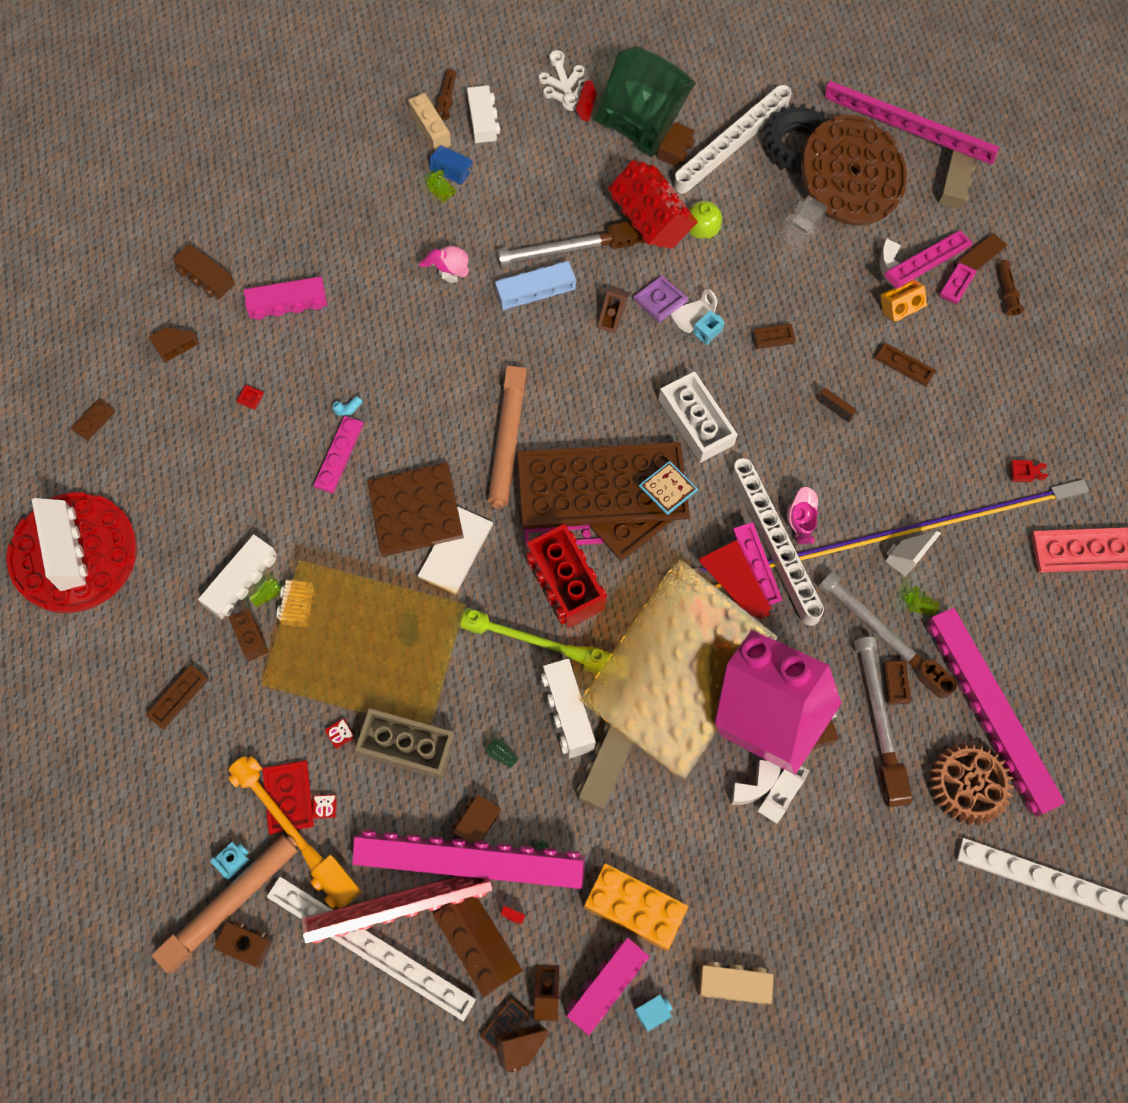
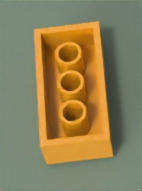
M604 864L584 906V909L665 951L669 950L688 908L687 905L607 864Z

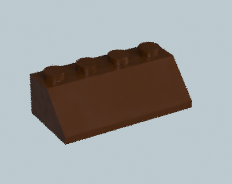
M471 896L464 898V901L461 903H450L433 915L483 998L523 972L478 898Z

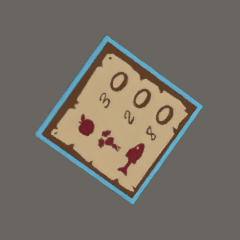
M670 461L639 485L667 515L698 491V488Z

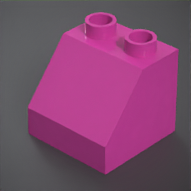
M751 629L727 664L715 725L720 735L725 739L796 775L842 703L828 664Z

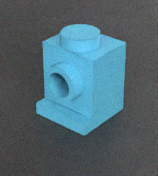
M710 310L695 323L693 334L704 344L708 345L710 341L723 331L725 322L721 316Z
M231 842L210 862L226 879L230 880L250 861L246 856L249 852L241 843L236 845ZM231 854H234V860L232 862H228L227 858Z

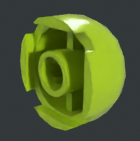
M699 201L689 208L698 221L689 231L690 235L700 239H708L718 234L722 226V214L714 203Z

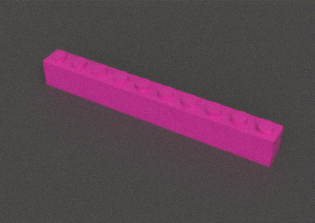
M955 608L932 617L927 622V631L938 642L937 648L939 653L947 658L949 662L948 668L953 675L957 676L961 692L967 694L970 699V708L980 717L981 728L985 733H989L993 740L991 741L995 752L1000 753L1003 760H1005L1003 767L1010 768L1008 773H1011L1015 780L1014 786L1016 790L1022 793L1026 799L1025 806L1027 810L1037 817L1065 804L1063 797Z
M367 829L362 830V832L354 837L352 865L581 889L584 880L585 855H580L579 851L574 850L566 851V853L557 852L553 848H544L543 851L534 850L532 846L511 848V845L506 843L492 846L488 845V842L476 841L475 844L466 843L464 839L443 841V838L438 836L424 839L417 834H408L407 837L398 836L396 832L376 834L375 830Z

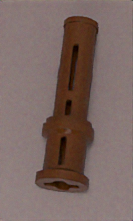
M453 69L446 70L441 95L436 100L437 108L435 110L443 120L449 119V109L453 104L451 96L457 72Z
M1008 260L1000 261L997 267L1004 290L1002 299L1006 302L1007 316L1020 315L1024 312V307L1020 303V292L1015 287L1010 262Z

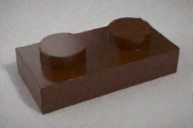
M98 399L71 429L86 441H89L115 411Z

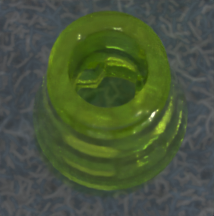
M273 578L266 579L249 598L256 607H259L280 596L281 587Z

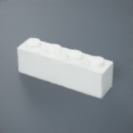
M253 535L199 597V602L220 619L229 616L234 611L236 602L247 596L248 588L252 583L256 584L261 579L264 569L274 564L275 556L277 555L274 549Z

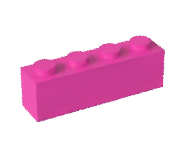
M322 276L244 289L246 309L250 319L260 320L269 315L282 316L287 312L300 313L305 309L319 310L323 306H328Z

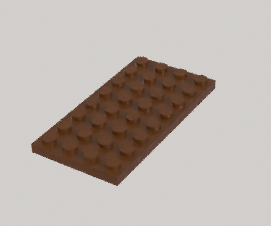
M681 442L518 451L523 529L559 527L563 524H566L568 527L689 519L688 499L667 515L639 487L642 482L669 461L685 476Z

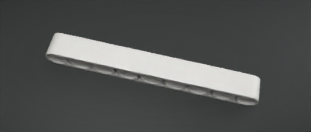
M780 85L686 163L676 172L674 189L679 193L688 192L767 125L775 111L780 113L781 107L785 106L786 108L788 106L791 89L786 85Z
M739 459L735 463L732 474L735 484L801 620L806 625H816L824 612L823 605L753 464L748 459ZM747 487H753L755 490H750ZM755 504H761L763 507H758ZM764 521H769L772 525H767ZM776 538L779 539L781 542L777 543L772 539ZM781 556H786L790 560H783ZM790 574L797 575L798 579L792 578ZM799 592L806 593L808 597H802ZM809 610H812V611H814L817 615H816V616H812V615H810V614L808 613V611H809Z

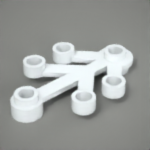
M556 50L550 54V64L555 66L559 80L544 72L539 75V82L550 84L562 90L564 95L554 91L552 87H546L544 89V96L546 98H554L562 102L566 110L574 111L576 110V104L579 102L581 89H583L581 84H584L587 80H580L578 88L574 93H572L571 88L577 79L584 75V67L580 65L575 66L574 72L567 79L563 68L564 54Z

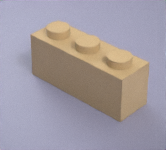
M423 93L408 99L410 114L433 151L435 152L440 145L446 148L451 146L450 132L427 95Z
M707 962V965L701 966L698 996L769 1005L772 1004L774 974L767 973L765 968H753V971H745L744 966L730 965V969L721 968V963Z

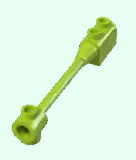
M466 608L462 617L460 628L472 633L482 634L486 630H490L563 653L565 656L584 665L583 670L621 682L625 681L631 662L630 658L592 646L560 644L490 622L488 614Z

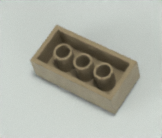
M369 708L355 752L359 757L443 780L456 737L452 731Z

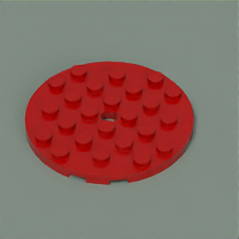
M84 492L57 495L49 499L65 501L70 507L74 508L77 518L74 519V524L80 532V538H77L78 544L82 546L84 557H81L82 564H85L88 576H85L86 584L60 591L46 577L34 511L25 519L22 518L13 531L14 536L7 548V569L15 588L35 606L56 613L81 612L94 608L110 599L128 580L137 557L136 533L126 514L112 501L102 496L88 495Z

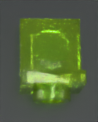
M441 169L436 173H432L427 179L428 190L442 203L457 193V190L444 179V173Z
M914 586L906 596V604H909V611L934 616L939 610L940 601H935L930 597L919 598V586Z

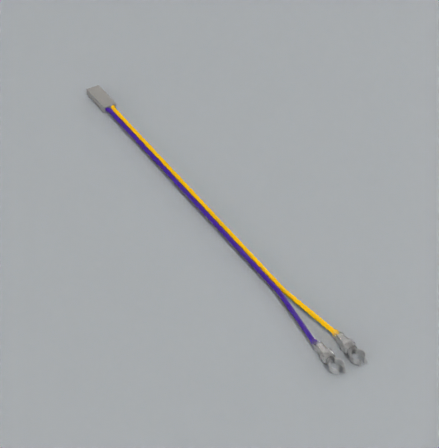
M1085 480L1051 487L1048 492L799 552L797 555L801 561L1049 499H1055L1056 501L1088 493L1089 489ZM786 556L781 557L783 560H790ZM772 559L768 560L770 568L776 567ZM704 567L683 568L678 573L669 571L666 576L669 573L680 574L681 577H678V579L686 581L708 570ZM678 579L675 582H670L669 580H666L665 583L667 582L669 584H675L678 581ZM718 583L713 586L689 587L684 592L675 590L672 595L676 592L686 593L687 596H684V598L690 600L696 594L702 596L722 586ZM674 599L671 600V602L673 601L674 603H677V604L683 602V600H681V601H676V600H674Z

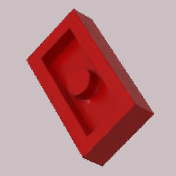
M592 80L585 81L580 92L579 102L576 104L577 114H579L582 121L586 122L590 120L598 94Z

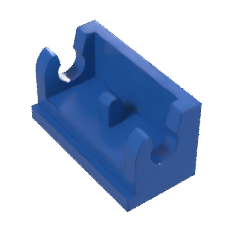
M442 145L430 156L431 171L460 185L464 183L471 173L468 169L473 165V160Z

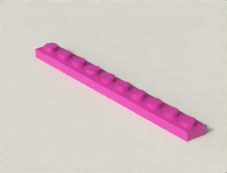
M829 81L826 85L825 98L841 106L993 165L999 151V147L832 81Z

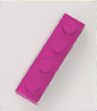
M344 416L313 485L314 488L334 494L364 425L362 421Z
M753 522L734 528L732 532L735 540L740 541L771 605L783 601Z

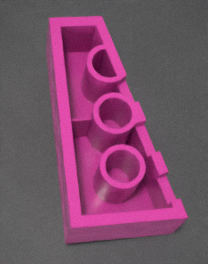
M629 938L623 944L618 942L610 952L614 955L608 963L605 960L596 970L599 975L594 982L589 979L581 989L584 995L579 1001L574 998L566 1009L569 1012L566 1017L588 1036L622 994L625 987L632 981L641 966L650 957Z

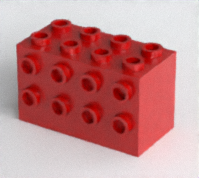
M632 160L608 187L612 194V199L620 204L622 207L621 211L631 219L632 226L640 231L643 235V241L648 245L672 249L698 223L671 185L653 164L648 165L643 161Z
M563 524L527 542L528 553H526V561L531 570H536V580L541 589L545 587L546 598L550 606L555 605L556 617L561 625L565 624L568 629L605 610L607 594L603 586H599L593 568H589L583 550L578 548L573 532L568 530L566 524Z

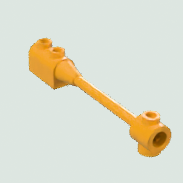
M251 755L250 757L244 756L234 762L228 770L231 773L227 777L235 787L239 785L242 788L251 787L287 834L297 843L313 876V879L310 881L318 892L321 889L324 890L328 895L324 900L331 909L346 907L362 893L359 887L335 857L330 855L324 859L311 845L307 844L259 784V771L263 768Z

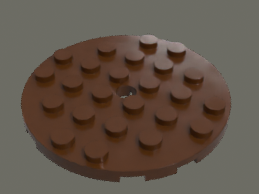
M856 115L834 117L823 122L807 139L802 152L801 172L810 197L824 213L839 222L863 226L878 222L894 211L906 189L907 170L903 154L899 153L893 137L887 131L884 132L877 127V123ZM852 166L855 167L858 174L855 175L850 168Z

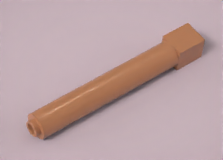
M507 366L504 395L488 502L494 508H503L509 502L527 379V368Z
M282 835L177 935L173 934L151 955L166 973L172 974L205 939L298 852L295 848L297 843L290 835L286 838Z

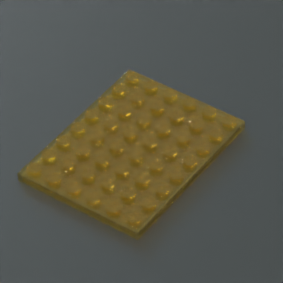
M678 559L580 701L665 767L685 780L718 730L715 723L727 664L751 629L776 641L779 637L684 561Z
M299 560L262 686L365 714L371 708L432 726L466 605Z

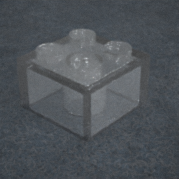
M809 195L804 201L800 200L795 208V212L793 214L790 213L784 221L786 226L781 232V235H783L781 242L800 254L820 229L827 206Z

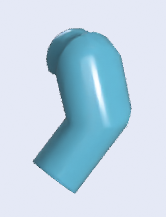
M355 396L348 404H342L339 401L334 402L332 409L338 416L352 415L363 402L359 397Z

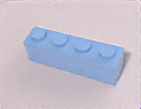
M569 261L559 262L553 266L541 267L535 271L520 273L517 276L495 281V291L502 310L576 289V278Z

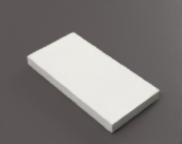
M458 507L464 538L434 545L418 575V578L454 595L457 594L493 526V522Z

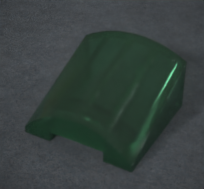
M634 46L621 50L616 57L594 120L607 129L613 128L638 144V149L653 157L696 82L670 61L644 48Z

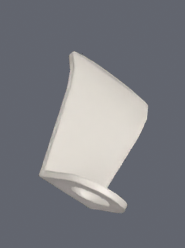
M705 289L701 300L681 306L671 316L681 330L691 333L695 323L710 310L715 313L717 298L712 290ZM707 294L712 297V304L707 300Z

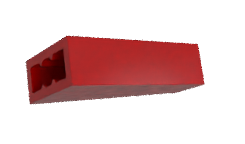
M735 540L699 559L700 563L752 619L757 617L758 620H761L770 615L769 611L773 610V607L740 541Z

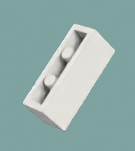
M489 85L467 88L475 143L497 141V134H500L499 122L495 123V119H497L496 107H492V104H495L494 93H490Z

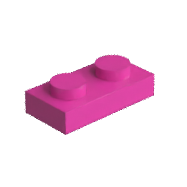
M959 263L940 293V297L957 305L977 271Z

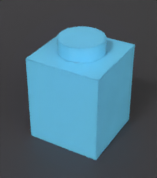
M658 995L634 1011L645 1031L648 1032L671 1018L670 1012L673 1009L666 997L662 999L661 995Z

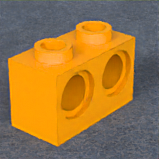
M912 280L898 289L894 288L880 295L883 314L894 322L927 306L925 286L916 280Z

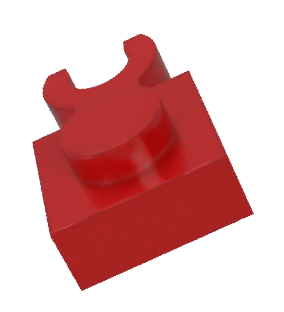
M1012 460L1010 462L1011 481L1032 482L1035 478L1045 480L1048 474H1043L1040 470H1045L1047 464L1040 463L1037 466H1033V461Z

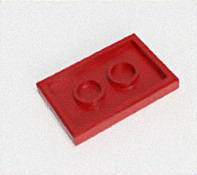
M304 760L263 767L264 790L295 829L301 830L315 827L308 761ZM266 807L269 835L286 832Z

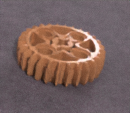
M965 742L961 743L959 747L955 744L951 749L947 748L944 750V754L938 755V760L933 762V766L936 768L930 770V773L935 776L931 777L929 782L935 783V785L929 790L937 791V794L932 799L940 798L941 801L937 807L945 805L946 808L943 814L951 811V819L953 820L959 816V823L965 822L966 819L968 825H972L974 822L977 825H981L983 820L985 823H989L992 819H997L999 814L1006 811L1004 807L1010 804L1007 799L1013 796V794L1008 792V790L1014 788L1013 785L1008 784V781L1012 780L1013 777L1006 776L1010 768L1003 769L1002 765L1005 763V760H997L999 753L992 756L990 754L991 748L983 751V744L977 746L976 749L974 742L970 743L968 747ZM963 756L972 757L967 766L954 759ZM977 760L984 764V770L978 767ZM947 767L954 770L955 777L949 775ZM992 770L996 775L998 784L988 779ZM973 778V780H972V781H973V782H972V785H973L974 787L970 788V787H971V786H970L971 782H970L969 780ZM944 782L955 788L951 797L946 791ZM988 790L993 792L995 800L988 797ZM958 797L965 801V807H961L958 804ZM976 801L988 807L982 811H971Z

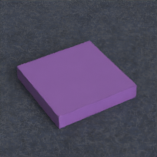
M661 275L634 295L633 300L660 323L688 302V297Z

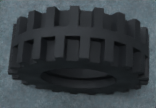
M790 104L789 109H786L784 106L781 107L780 113L776 111L773 113L772 119H769L763 144V149H766L765 155L766 157H772L771 163L773 165L778 163L780 165L779 170L783 171L786 168L789 169V174L799 171V175H802V152H796L787 148L782 138L791 131H802L811 135L823 122L831 120L830 117H824V111L821 110L818 113L815 111V106H811V109L805 108V104H801L800 107Z

